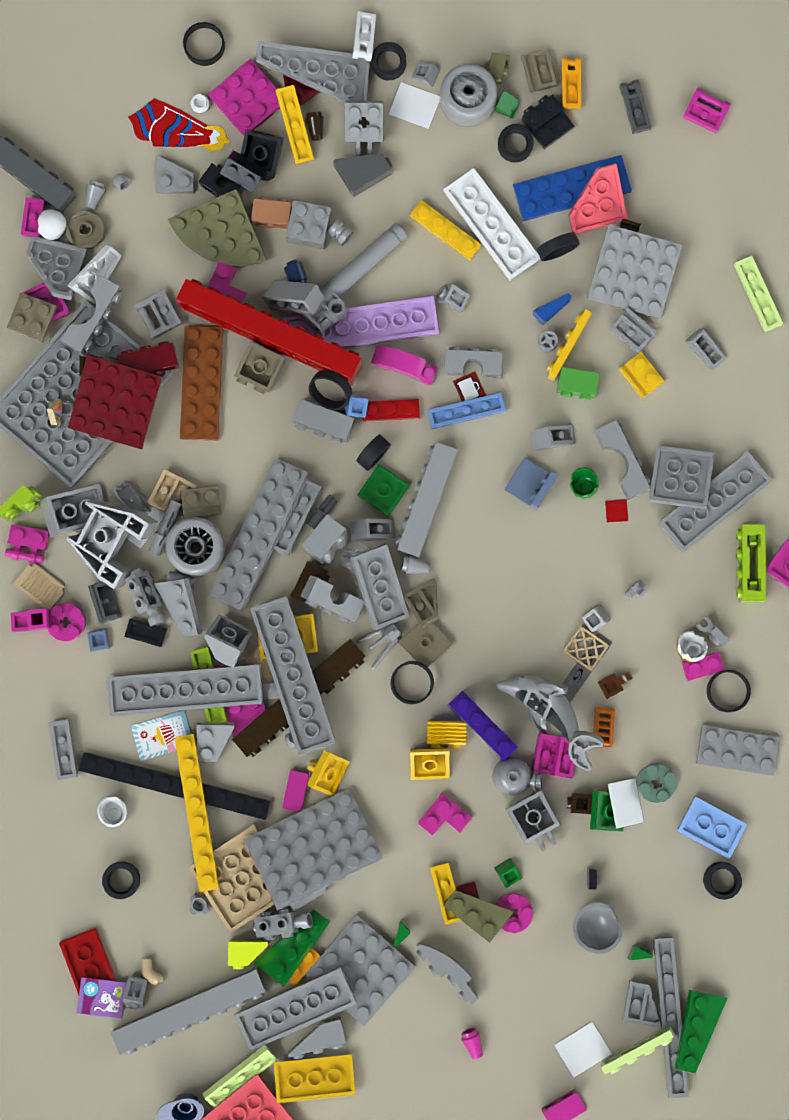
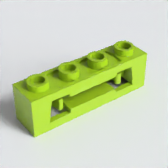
M742 524L736 530V540L739 541V548L736 549V559L739 560V567L736 568V578L739 579L736 596L739 598V602L763 603L766 601L765 524ZM757 545V548L754 549V580L757 581L748 582V590L747 579L750 578V547L747 546Z

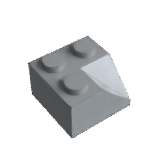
M219 614L205 633L204 638L215 659L224 665L234 668L247 648L253 630Z

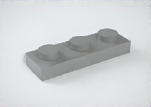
M69 719L50 722L49 727L57 779L78 777Z

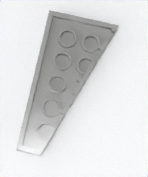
M258 41L256 62L343 103L345 101H367L370 61H365L364 58L359 57L358 59H353L352 53Z

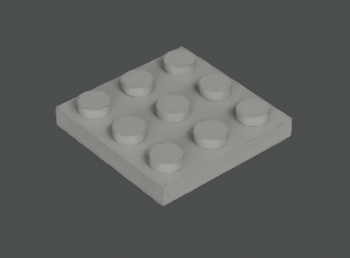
M657 445L649 502L707 510L715 453Z

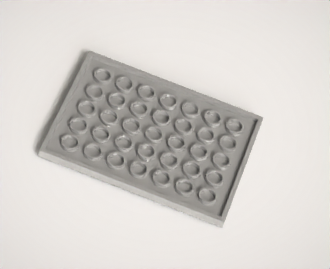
M87 301L78 308L0 397V428L72 489L114 442L68 428L81 379L79 375V356L86 357L87 354L118 362L116 355H120L122 351L132 350L133 352L140 350V346L109 319L104 320L101 333L94 337L91 350L84 355L64 345L61 339L70 324H83L94 315L96 308ZM170 371L157 373L162 375L159 389L172 376ZM55 398L62 400L61 419L58 425H51L47 408Z

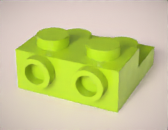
M23 484L0 506V517L8 521L9 519H15L20 514V509L26 513L29 511L33 512L39 506L42 495L32 486L27 487Z

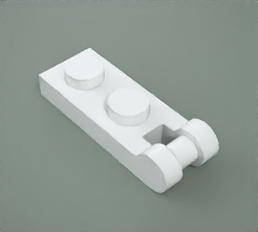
M357 12L352 53L353 59H358L359 57L371 62L376 14Z

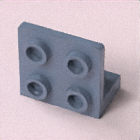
M524 458L505 487V491L537 510L558 475L553 471L550 474Z

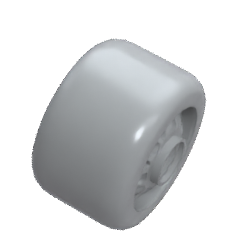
M462 64L454 67L446 74L441 84L440 104L444 114L450 121L460 126L470 127L483 123L492 114L496 104L497 86L489 71L476 64ZM470 90L473 94L467 95L464 91Z
M189 517L179 521L171 528L166 538L165 549L170 563L177 570L189 576H204L213 572L221 564L225 554V541L219 529L212 522L200 517ZM195 543H200L202 546L201 551L198 553L192 552V546Z

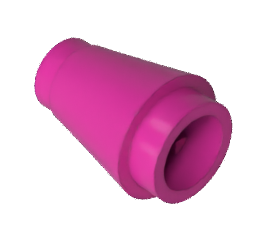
M469 1028L461 1033V1040L472 1059L481 1058L483 1053L480 1033L476 1028Z

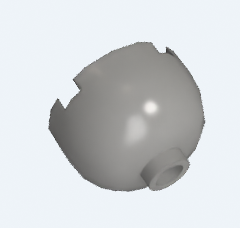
M508 757L504 761H499L495 766L492 775L493 783L505 795H519L528 788L531 772L527 764L521 759Z

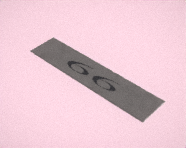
M600 633L596 635V637L608 644L609 647L611 646L612 642ZM595 639V641H596V646H597V645H603L602 643H600L599 641H597V640ZM604 647L597 648L598 655H601ZM588 649V656H595V650ZM596 658L589 659L590 666L594 665ZM587 659L580 660L581 662L587 665ZM578 662L562 683L568 686L566 697L569 702L572 701L592 672Z

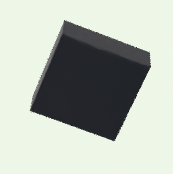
M587 868V888L589 890H596L597 870L594 868Z

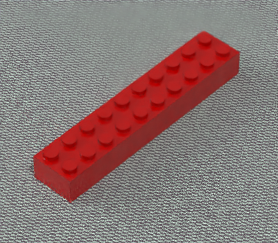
M185 279L176 298L181 309L318 371H335L345 377L350 385L353 386L362 366L359 353L353 350L345 351L341 349V345L335 342H331V344L325 342L322 336L317 334L312 336L306 333L307 330L300 326L294 328L289 325L288 321L282 318L274 319L270 313L261 310V312L254 310L255 307L246 302L241 304L231 295L227 294L225 297L219 294L220 291L213 287L205 288L201 282L195 279L191 281Z

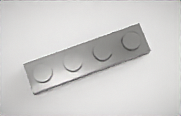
M306 480L274 550L287 556L290 555L323 489L321 486Z

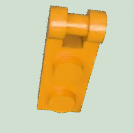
M562 57V107L564 109H581V57H575V59ZM568 67H574L575 70H568Z

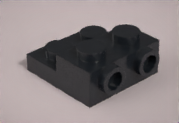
M553 94L549 97L548 95L543 96L538 101L539 104L536 107L529 106L524 110L522 122L531 131L544 150L575 127Z

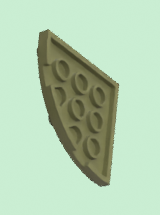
M237 189L168 219L180 240L193 252L209 261L220 262L230 266H248L267 260Z

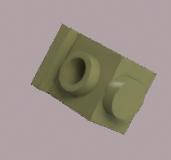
M492 52L489 73L493 76L496 84L499 85L502 83V78L507 77L510 55Z

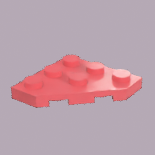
M614 163L597 168L569 212L568 217L571 231L575 232V234L621 222L622 219L628 220L617 164Z

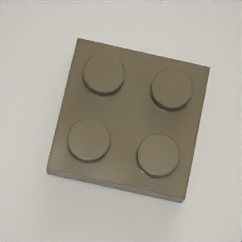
M20 293L7 328L44 342L57 306Z

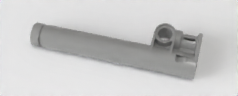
M394 223L389 230H386L320 289L325 298L313 314L299 313L319 335L324 336V331L329 326L335 325L346 318L345 303L339 297L393 251L400 242L407 238L404 230ZM337 308L342 309L340 312H333Z

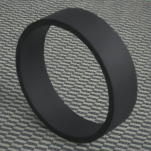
M199 22L189 27L185 32L183 47L190 61L200 66H208L216 63L222 57L225 50V41L222 32L217 26L208 22ZM201 28L214 30L222 39V46L218 54L207 60H199L192 57L186 49L188 37L194 31Z
M570 232L545 242L537 248V252L541 261H549L569 253L577 248L580 243L575 232Z
M331 370L317 372L308 387L312 399L318 405L329 410L344 408L352 395V388L347 379ZM327 379L335 382L344 391L346 399L343 401H333L324 397L317 390L315 380Z
M405 662L393 672L390 682L391 690L394 696L405 704L421 703L433 690V674L421 662ZM409 664L418 665L428 673L430 690L424 698L410 701L398 694L395 689L394 678L402 666Z
M724 670L716 673L707 685L709 702L714 708L722 712L729 713L741 710L746 706L751 696V687L747 678L735 670ZM725 672L738 675L746 685V698L742 705L734 710L720 708L711 697V685L714 679Z

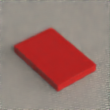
M97 928L59 942L78 995L81 978L116 981Z

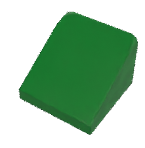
M503 91L495 111L513 119L520 101Z
M511 858L494 867L506 888L523 879Z
M402 921L399 922L395 936V946H398L410 935V930Z
M636 945L632 946L628 955L629 960L653 957L651 952Z

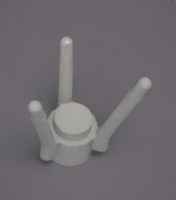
M393 623L357 640V643H360L381 633L382 637L373 643L370 649L375 648L384 640L387 643L390 642L372 665V669L376 668L393 645L399 641L398 637L401 633Z

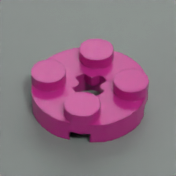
M61 603L54 606L49 612L50 629H48V632L57 640L64 642L73 641L84 632L86 618L76 605ZM65 617H68V620L71 621V625H67V628H64V625L61 624Z
M505 894L496 902L495 905L505 909H518V916L516 918L514 916L512 918L509 917L501 929L506 932L517 933L525 930L530 925L533 910L530 902L523 895Z

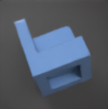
M352 393L348 403L341 411L347 416L365 418L369 399L362 394Z

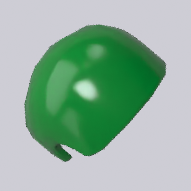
M587 467L578 468L571 475V491L576 497L582 499L591 498L599 488L598 476L592 469Z

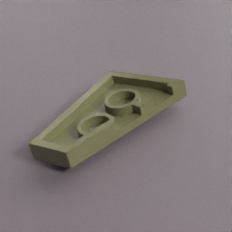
M457 890L452 893L443 905L489 943L514 912Z

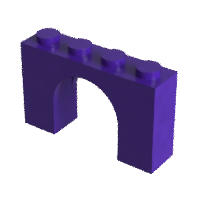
M461 691L448 704L458 717L463 719L501 760L504 761L518 748L464 691Z

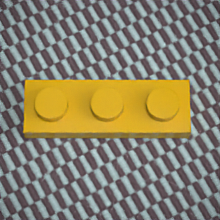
M449 863L430 867L445 925L461 921L443 906L456 890Z

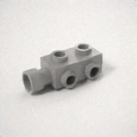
M141 568L132 571L131 576L126 578L125 581L138 613L143 614L147 612L149 617L147 620L150 627L164 622L163 615L158 611V607L162 606V598L154 587V577L149 575L148 570L142 571Z
M290 909L279 910L278 915H272V912L261 913V917L254 918L253 930L257 938L263 937L264 941L275 940V935H282V938L294 937L293 933L298 932V928H311L313 921L310 912L301 913L299 916H296V912H290Z

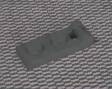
M633 80L629 84H619L632 134L651 130L652 127L639 80ZM634 90L635 94L629 95L628 91Z

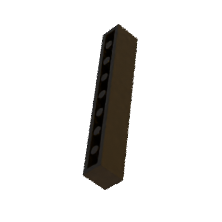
M351 639L313 670L320 695L324 692L326 694L330 693L335 688L334 683L338 680L344 681L350 675L349 671L353 667L358 669L365 663L363 660L365 655ZM277 700L232 739L246 757L250 755L252 757L256 756L261 751L260 746L265 742L267 745L277 738L275 734L279 730L284 732L289 727L281 700Z

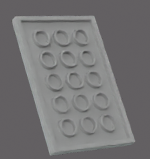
M350 788L244 839L277 911L383 859Z

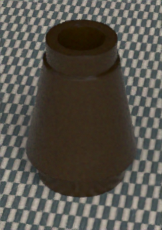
M321 112L307 113L305 120L312 141L322 140L324 116H322Z

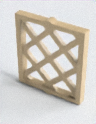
M580 626L563 652L589 671H592L598 661L601 660L609 645ZM582 631L583 638L576 639L578 632ZM584 632H586L587 634H589V635L592 636V637H587V638H585V633H584ZM593 639L594 646L587 647L586 640ZM595 639H596L597 641H599L600 643H602L603 645H597V646H596V641H595ZM583 641L584 648L578 649L576 642ZM574 642L575 649L568 650L569 645ZM604 647L601 655H598L597 648ZM588 649H594L595 656H588ZM585 650L586 657L579 658L578 651ZM576 652V657H574L570 653ZM596 658L594 665L590 666L589 659ZM587 659V665L581 662L580 660Z

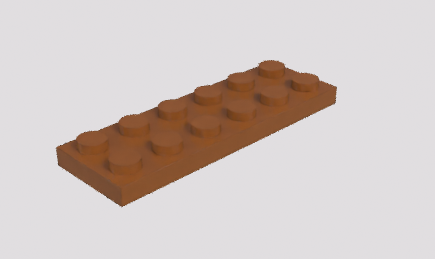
M185 326L180 423L181 440L219 441L223 327Z

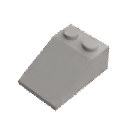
M100 484L48 496L40 501L50 538L84 528L93 511L85 503L91 500L105 502Z

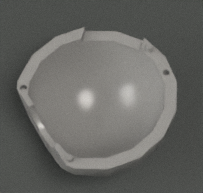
M600 902L590 903L581 908L575 916L573 923L574 937L585 950L596 954L607 953L614 949L621 941V928L616 914L610 905Z

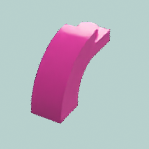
M385 346L376 347L371 364L384 370L407 375L426 385H432L437 371V367L427 363L426 360L418 356Z

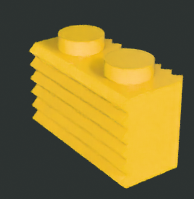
M427 721V744H431V748H442V744H450V748L462 749V745H466L467 723L464 721Z

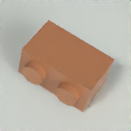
M267 197L254 199L251 217L252 225L288 229L292 203L286 199H277V201H272Z

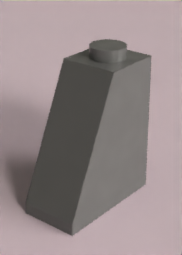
M382 153L339 158L333 161L334 168L353 197L392 175L391 168L393 165L388 157L384 158Z

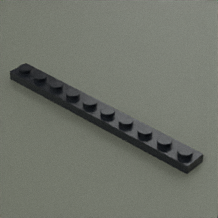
M83 752L78 771L184 799L181 777ZM202 783L206 805L266 820L271 801Z

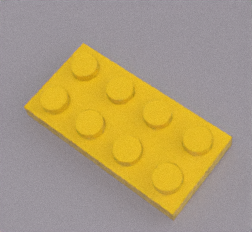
M352 1054L274 1062L277 1103L356 1095Z

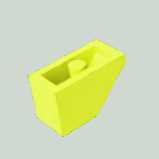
M229 940L228 966H233V969H244V966H248L269 945V941Z

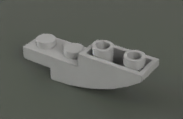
M420 942L417 944V954L423 961L425 959L428 960L431 964L429 969L435 976L439 974L442 978L448 973L447 979L453 986L458 985L462 990L459 994L466 1002L470 1000L473 1004L478 1000V996L467 984L472 979V976L461 964L433 946Z

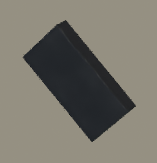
M129 619L124 637L162 647L167 629L158 626L150 627L148 623Z

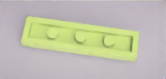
M753 256L734 263V267L764 332L782 326L781 317Z
M668 1026L605 1060L601 1065L604 1074L609 1072L613 1074L621 1069L620 1066L625 1063L630 1065L637 1061L638 1056L651 1054L655 1051V1047L660 1044L662 1046L669 1044L674 1037V1031L671 1026Z
M266 1045L262 1046L203 1092L204 1099L214 1108L217 1107L252 1077L260 1074L277 1060L275 1054Z

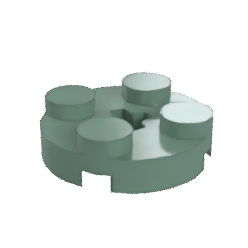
M652 764L643 768L638 774L637 788L645 800L653 803L665 802L675 792L676 778L668 767L661 764ZM659 778V782L662 783L661 787L654 789L651 781Z

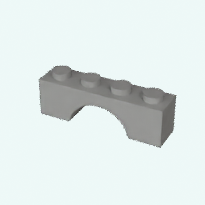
M100 275L98 276L90 290L96 302L95 313L89 321L83 324H70L61 339L64 345L82 355L91 350L94 337L101 333L104 320L108 319L112 314L113 310L111 308L114 303H118L121 299L122 290L120 286Z
M617 420L596 429L594 434L602 450H613L623 457L626 464V473L619 484L628 501L648 491L651 482L647 474L644 475L641 470L643 466L638 457L635 458L632 452L634 451L630 440L627 441L624 436L626 432L621 423L618 424Z

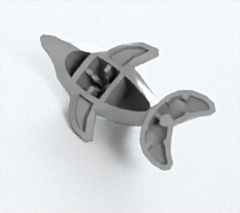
M519 674L509 681H500L496 684L500 691L517 698L526 706L534 726L543 734H548L546 721L555 726L569 742L568 753L572 762L585 771H591L592 764L588 758L587 750L602 747L604 741L597 734L579 731L575 712L566 697L568 692L567 685L552 684L541 677L531 674Z

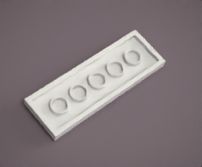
M474 168L443 189L445 195L509 281L540 260L538 253Z

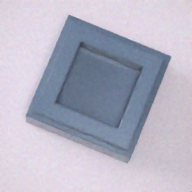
M107 629L87 632L91 652L110 648Z

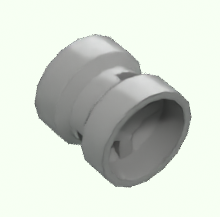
M338 219L330 227L327 234L330 237H336L337 242L343 246L350 239L354 231L350 227H344V223Z

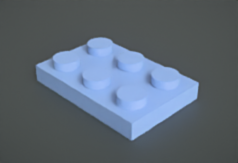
M694 796L677 831L730 859L747 824Z

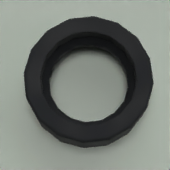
M394 42L379 44L372 53L371 64L374 74L386 81L399 78L406 69V53L404 49ZM387 51L396 53L400 59L398 68L393 71L382 70L378 65V58L382 53Z
M511 124L505 127L499 135L498 151L509 162L515 163L526 160L533 149L532 133L523 125ZM518 133L525 137L527 145L523 152L513 154L506 150L504 141L509 134Z
M380 434L377 435L360 453L356 462L369 471L384 456L391 444Z
M117 862L110 865L102 876L104 891L115 899H126L132 896L140 885L138 869L128 862ZM125 869L131 873L133 883L127 891L118 892L112 888L110 877L115 870Z
M716 862L706 869L703 883L710 895L717 899L727 900L733 898L740 891L742 877L738 869L730 863ZM720 869H726L731 872L734 884L729 891L719 892L714 889L711 883L714 872Z

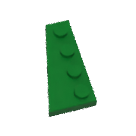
M314 909L310 912L313 921L311 928L302 929L300 927L298 932L293 933L294 937L281 938L253 963L282 986L286 985L330 923L328 919Z
M689 990L675 1069L696 1073L728 998Z

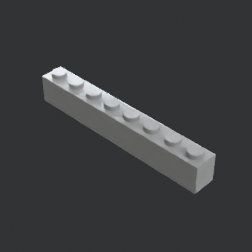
M257 967L113 1029L111 1035L119 1055L122 1053L129 1055L137 1051L136 1047L150 1046L159 1037H162V1040L172 1036V1032L180 1029V1032L191 1028V1024L196 1021L200 1024L209 1020V1016L216 1013L217 1016L227 1012V1008L233 1005L235 1008L246 1004L245 1000L249 998L256 1000L264 996L263 992L266 991V987Z

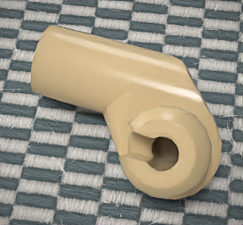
M152 958L142 959L144 978L153 985L162 983L163 975L152 970Z

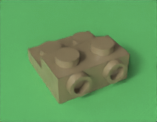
M250 341L234 375L238 377L236 381L246 386L250 383L255 386L254 390L262 394L265 391L269 392L285 357Z

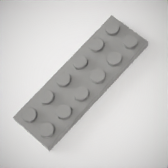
M747 451L711 480L707 510L679 506L661 520L659 524L678 548L684 552L772 480Z
M338 967L237 1012L234 1016L250 1051L354 1006L357 1004V1000L342 967Z

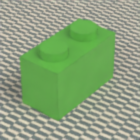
M561 367L557 393H561L563 397L570 398L574 395L580 396L579 399L591 400V398L596 396L599 373Z

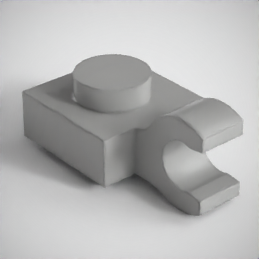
M641 579L636 581L625 595L629 599L642 597L647 592L643 589L645 584Z
M704 617L703 620L706 621L707 626L703 628L700 624H697V629L702 632L707 631L710 635L709 639L714 645L724 646L729 641L728 638L711 623L708 617Z

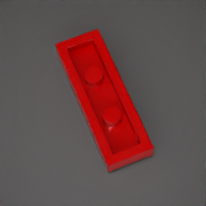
M419 399L368 401L366 417L363 418V422L420 419Z

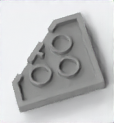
M32 236L26 251L30 261L52 296L72 300L74 290L67 285L82 271L88 253L87 249Z

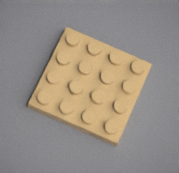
M255 825L250 826L214 850L219 889L203 891L229 933H232L274 905L244 841L245 838L259 832ZM194 863L193 865L188 867V869L190 870V872L192 873V875L198 883Z

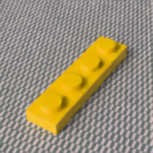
M294 85L276 89L275 92L295 165L314 160Z
M422 200L410 214L412 219L469 261L481 247L479 242Z
M585 309L583 314L579 312L574 321L577 324L574 330H569L565 337L568 340L565 346L561 345L556 353L559 356L555 363L552 361L547 369V372H549L548 379L554 381L592 312Z

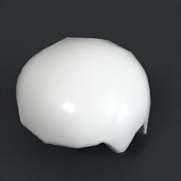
M54 209L44 210L37 220L39 224L38 232L45 239L57 240L65 232L67 223L60 211Z
M116 796L105 797L99 803L97 815L99 820L106 826L116 827L125 821L127 808L125 803Z

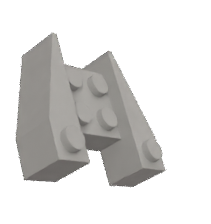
M100 500L87 501L85 505L93 509L81 534L69 536L67 541L99 580L113 589L123 587L126 583L125 579L132 572L130 568L115 559L128 533L139 540L150 538L158 521L143 511Z

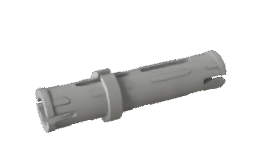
M170 499L159 528L153 534L155 537L148 550L149 553L156 556L160 555L182 503Z

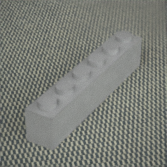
M436 442L435 446L430 447L427 455L430 457L429 463H424L421 472L424 475L422 482L418 481L414 491L417 493L416 499H411L408 507L411 513L409 518H404L401 527L404 528L403 535H398L395 546H398V552L419 559L458 449Z

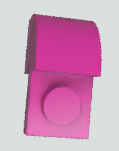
M48 609L10 613L12 632L50 629Z

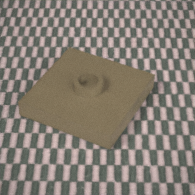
M434 623L424 628L417 624L398 642L415 661L421 662L427 667L453 644Z

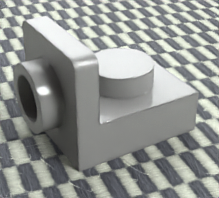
M453 284L444 285L438 292L437 302L445 303L454 310L463 312L470 295Z
M128 976L123 996V1003L127 1008L134 1010L143 1008L148 980Z

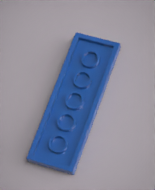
M622 155L513 184L522 221L572 209L595 170L610 164H617L622 193H630L632 189Z

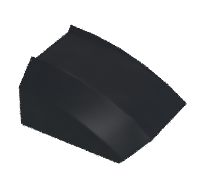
M246 129L241 155L266 169L260 180L268 181L273 179L278 167L284 137Z

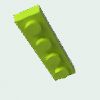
M210 647L190 652L194 670L215 668ZM225 707L204 708L207 723L229 722Z

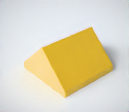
M449 748L410 750L411 780L448 779Z

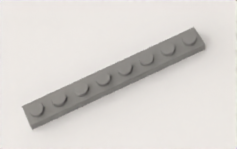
M653 938L661 1028L664 1029L671 1026L674 1031L672 1042L663 1046L668 1098L689 1097L686 1071L675 1069L682 1021L674 938Z

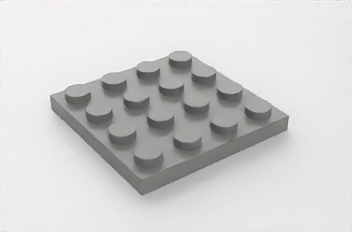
M608 225L587 299L623 309L629 308L634 312L661 319L682 244Z
M356 914L305 975L310 979H314L338 967H342L357 1000L356 1005L345 1010L365 1026L415 968V965Z

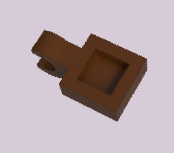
M630 672L618 678L613 673L597 683L606 699L623 691L624 689L621 685L633 678Z

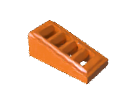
M596 707L593 733L602 737H608V741H604L603 747H612L615 709ZM599 714H610V718L599 717ZM599 721H607L609 726L599 725ZM598 728L609 729L608 733L598 732Z

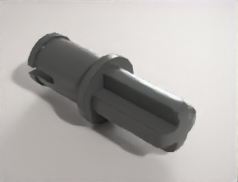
M329 494L319 508H315L316 512L306 524L315 530L337 503V499Z

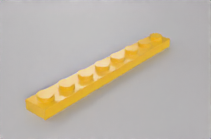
M195 734L174 737L199 892L219 889Z

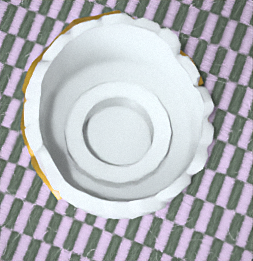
M687 631L678 637L676 649L682 659L687 662H696L706 656L708 645L704 641L703 636L700 637L694 631Z

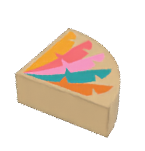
M55 398L47 408L51 425H58L61 419L62 400Z

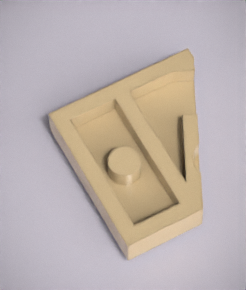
M163 469L147 504L164 512L169 505L170 499L176 501L181 499L180 490L195 489L197 485Z

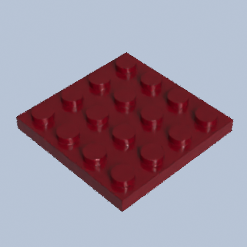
M87 354L68 428L142 450L162 375Z

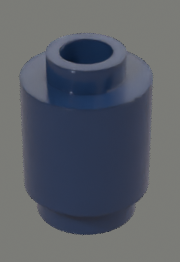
M292 260L286 263L287 266L284 267L288 282L307 283L308 279L302 262Z

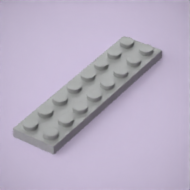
M274 459L209 596L244 612L303 486L310 475L308 472L279 459Z
M285 596L250 608L298 755L300 756L335 744L336 740L288 597Z
M261 665L108 677L110 716L264 704Z

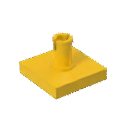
M324 750L319 761L316 759L310 760L309 763L315 765V767L308 764V770L313 773L307 786L334 796L350 761Z

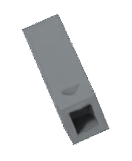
M341 1017L322 1021L289 1051L288 1057L299 1059L305 1057V1053L313 1052V1054H319L324 1052V1048L332 1047V1049H338L343 1047V1044L346 1043V1036Z

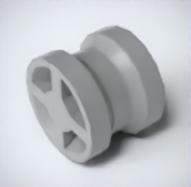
M552 331L543 332L538 340L539 348L544 352H552L558 344V337Z

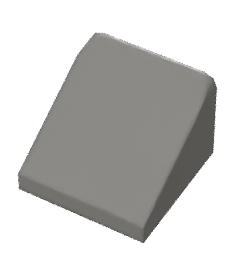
M419 62L412 79L433 87L440 71L434 64Z
M601 605L596 606L581 617L591 633L610 621L609 616Z

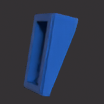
M569 293L535 309L533 316L544 325L570 302L571 295Z

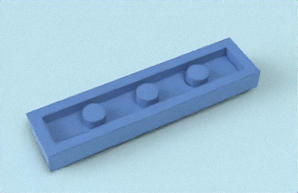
M497 393L429 409L427 412L431 428L436 429L506 412L502 393Z

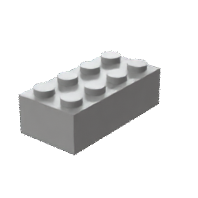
M327 514L302 544L305 552L322 566L326 563L329 565L336 557L334 553L337 549L342 550L348 542L346 539V528Z

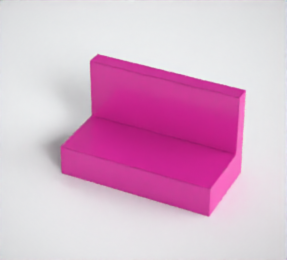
M575 1089L541 1108L547 1120H571L587 1111Z

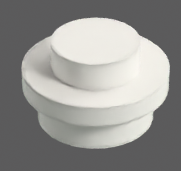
M203 94L193 96L190 102L192 110L196 113L207 111L209 108L208 98Z

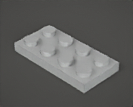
M387 544L351 556L350 559L373 630L410 617Z
M702 725L696 763L774 776L779 737Z

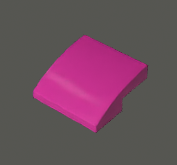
M538 733L531 771L572 779L575 764L569 757V742L567 739Z

